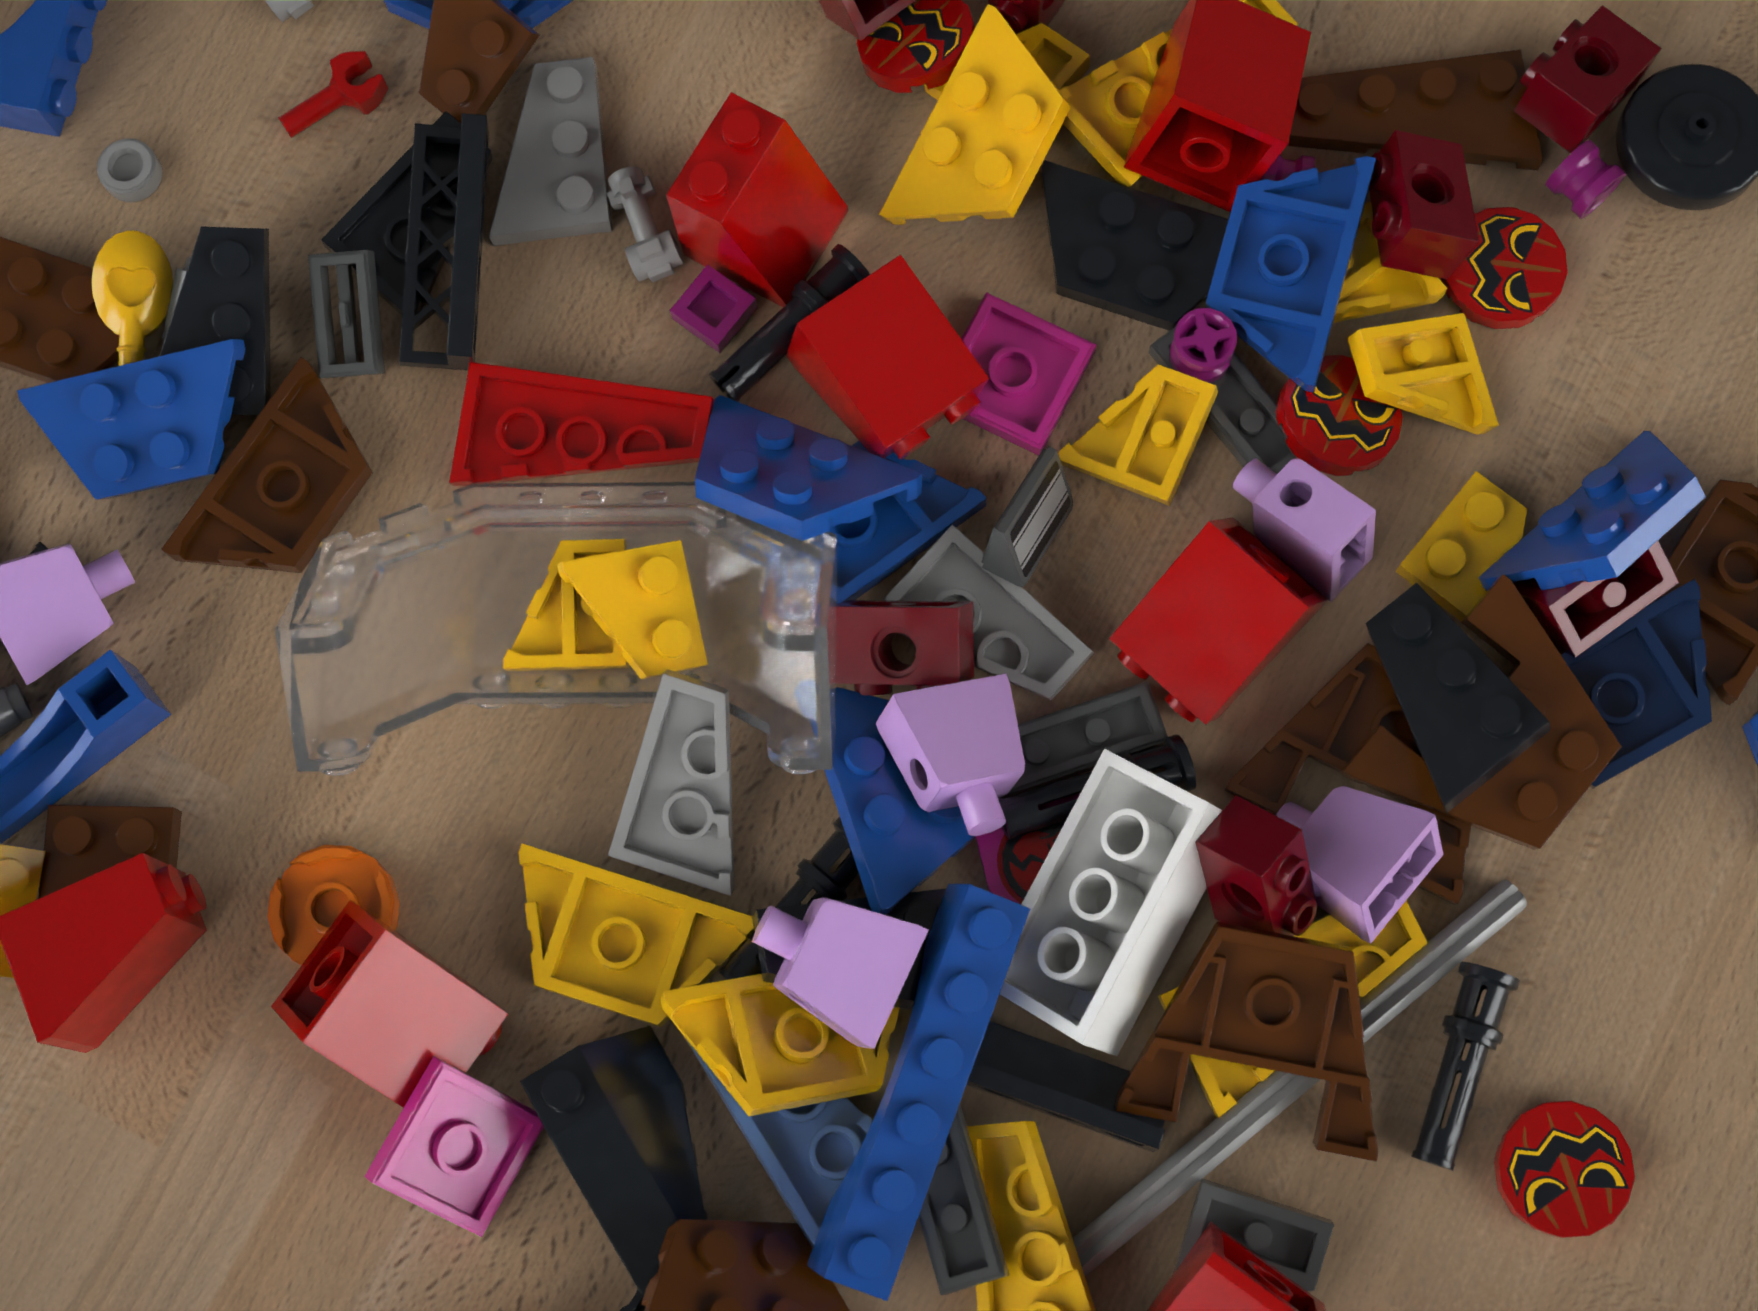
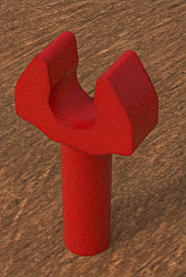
M365 51L345 52L332 58L329 62L332 68V78L329 86L278 117L291 138L341 106H352L360 110L364 115L379 107L388 91V85L381 74L367 79L361 85H351L356 77L363 75L372 67V63Z

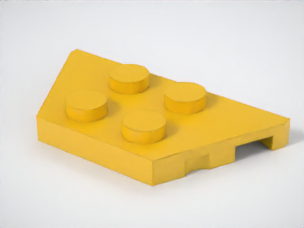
M987 4L879 213L882 218L891 224L903 225L905 220L936 218L939 222L963 221L970 216H981L984 219L1014 218L1071 108L996 7Z
M521 843L518 851L519 863L523 867L527 903H524L527 929L531 932L533 949L530 954L534 985L538 988L662 1027L670 1019L661 1006L660 998L663 991L704 984L754 932L753 916Z
M762 974L663 991L660 998L663 1011L748 1116L877 1092L883 1085L889 1058V1043L896 1027L900 1009L893 1007L875 1048L871 1049L858 1047L846 1040L773 986V983L764 982Z

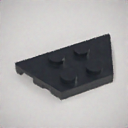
M1044 160L1041 168L1042 189H1044L1047 227L1052 247L1053 271L1056 293L1058 295L1168 331L1175 328L1178 321L1186 313L1193 311L1204 298H1207L1229 219Z

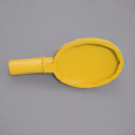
M134 230L115 234L105 242L97 255L92 273V295L97 312L105 325L115 334L119 335V346L116 348L119 352V366L144 360V353L147 351L144 347V337L152 335L165 321L173 286L172 269L168 257L160 244L151 236Z

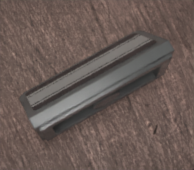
M1048 446L1047 449L1042 450L993 527L981 561L983 569L1019 587L1027 584L1073 507L1072 494L1056 449Z

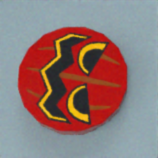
M916 0L861 41L858 39L857 47L866 75L879 87L896 93H913L912 86L926 84L927 89L930 90L947 83L975 29L969 6L962 0Z
M1514 207L1484 209L1475 214L1479 243L1448 280L1441 278V282L1447 287L1445 293L1448 299L1451 297L1454 303L1461 308L1459 312L1464 313L1465 317L1471 322L1492 329L1520 328L1547 312L1561 294L1568 273L1566 251L1555 230L1535 214Z
M1324 355L1314 393L1304 391L1289 378L1280 390L1275 411L1278 427L1282 423L1283 431L1287 435L1285 443L1291 452L1316 470L1334 476H1350L1355 471H1363L1365 469L1368 471L1378 466L1399 440L1403 421L1401 409L1364 396L1354 360L1345 355Z
M1573 1101L1541 1103L1517 1115L1502 1136L1494 1158L1497 1188L1510 1212L1534 1230L1556 1238L1590 1236L1611 1225L1629 1203L1635 1180L1632 1152L1618 1126L1597 1109Z

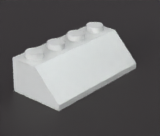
M1104 749L1021 904L1031 909L1000 995L1080 1044L1117 1056L1207 888L1196 840L1223 810Z

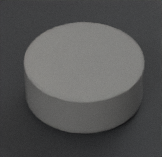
M121 139L113 142L104 149L97 163V175L100 182L113 197L120 201L138 202L144 200L157 190L162 180L163 170L159 159L147 144L137 139Z

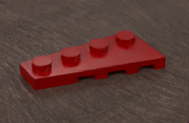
M469 362L449 483L456 487L696 463L700 459L715 399L712 396Z

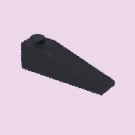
M651 1026L579 1045L520 1081L551 1141L642 1297H644L649 1280L659 1270L658 1255L667 1229L679 1219L708 1220L707 1212L703 1206L696 1166H698L695 1145L691 1140L686 1112L687 1100L684 1084Z

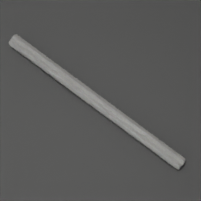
M1508 880L1499 882L1429 940L1424 947L1380 984L1360 998L1364 1031L1363 1044L1526 908L1527 901L1514 884ZM1275 1071L1264 1081L1259 1082L1240 1098L1237 1104L1220 1118L1212 1121L1073 1237L1084 1275L1087 1276L1321 1079Z

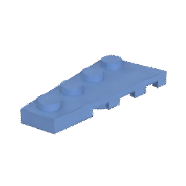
M688 1042L813 1249L830 1200L852 1165L873 1120L867 1114L864 1115L848 1098L748 1116Z

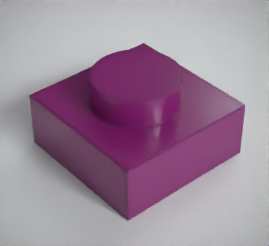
M707 264L673 305L670 313L674 321L718 353H721L758 306L756 298Z

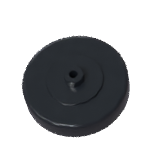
M1681 64L1653 74L1633 92L1618 121L1616 147L1624 171L1634 185L1644 194L1659 203L1673 208L1707 210L1733 201L1745 192L1758 176L1757 93L1736 75L1710 65Z

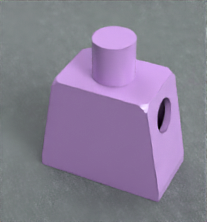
M1255 458L1248 462L1237 475L1233 483V489L1252 503L1253 526L1256 537L1330 602L1373 558L1376 510L1299 458L1290 460L1276 474Z
M70 543L0 563V638L26 685L39 679L114 624L101 599L135 583L118 549L82 566Z
M1007 674L893 694L876 721V726L919 807L927 812L959 806L970 836L988 834L1001 828L1006 823V819L998 798L1009 793L1025 770L1023 749Z
M1346 786L1334 788L1314 812L1293 802H1288L1276 814L1277 817L1303 830L1317 905L1369 944L1373 942L1443 856L1438 825L1434 814Z
M819 898L812 901L803 920L770 905L756 928L752 942L784 957L773 983L775 988L852 1044L861 1048L874 1049L929 930L917 924L836 900Z

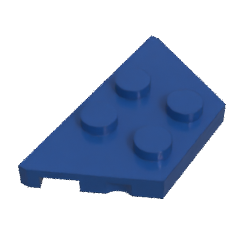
M1364 156L1356 158L1354 165L1319 173L1317 168L1292 173L1289 177L1280 181L1264 179L1238 185L1206 299V308H1212L1225 314L1232 321L1238 337L1304 391L1312 393L1315 391L1375 170L1376 158Z
M230 339L17 390L21 403L95 500L110 499L207 477L217 473L220 469L225 446L223 430L230 422L235 397L228 395L236 360H243L245 344L244 340Z
M719 395L712 407L695 475L696 498L800 541H805L829 532L835 525L853 523L873 515V502L896 493L906 502L917 499L922 494V473L848 445L838 439L830 438L804 428L784 418L773 416Z
M1643 431L1605 466L1589 473L1583 479L1582 486L1561 505L1546 511L1540 517L1538 525L1478 578L1485 591L1502 574L1507 576L1513 584L1520 580L1535 578L1542 591L1565 587L1577 581L1593 582L1618 577L1706 496L1697 477L1651 431Z
M860 441L852 445L869 452ZM893 452L885 459L922 473V494L917 499L906 502L896 493L873 502V515L853 523L835 525L829 532L805 541H800L767 527L786 639L791 645L795 644L832 617V606L848 600H856L937 542L951 525L958 527L986 507L987 498L984 494L971 486L968 490L936 475V469L915 459L900 460Z
M817 681L805 682L799 696L871 911L887 915L897 903L917 886L920 887L938 871L942 864L949 858L957 855L976 836L968 834L959 806L927 812L919 807L876 726V721L889 700L871 695H861L859 692Z

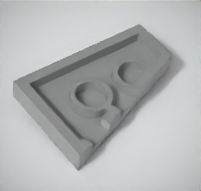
M594 57L534 64L489 234L493 246L612 231L610 201L607 196L609 190L598 74Z
M951 525L883 600L973 601L974 667L994 676L1007 674L1010 683L1052 701L1094 655L1093 651L1022 587L1016 586L983 569L981 561L984 553L954 525Z
M667 669L663 673L608 856L731 896L734 891L729 689Z

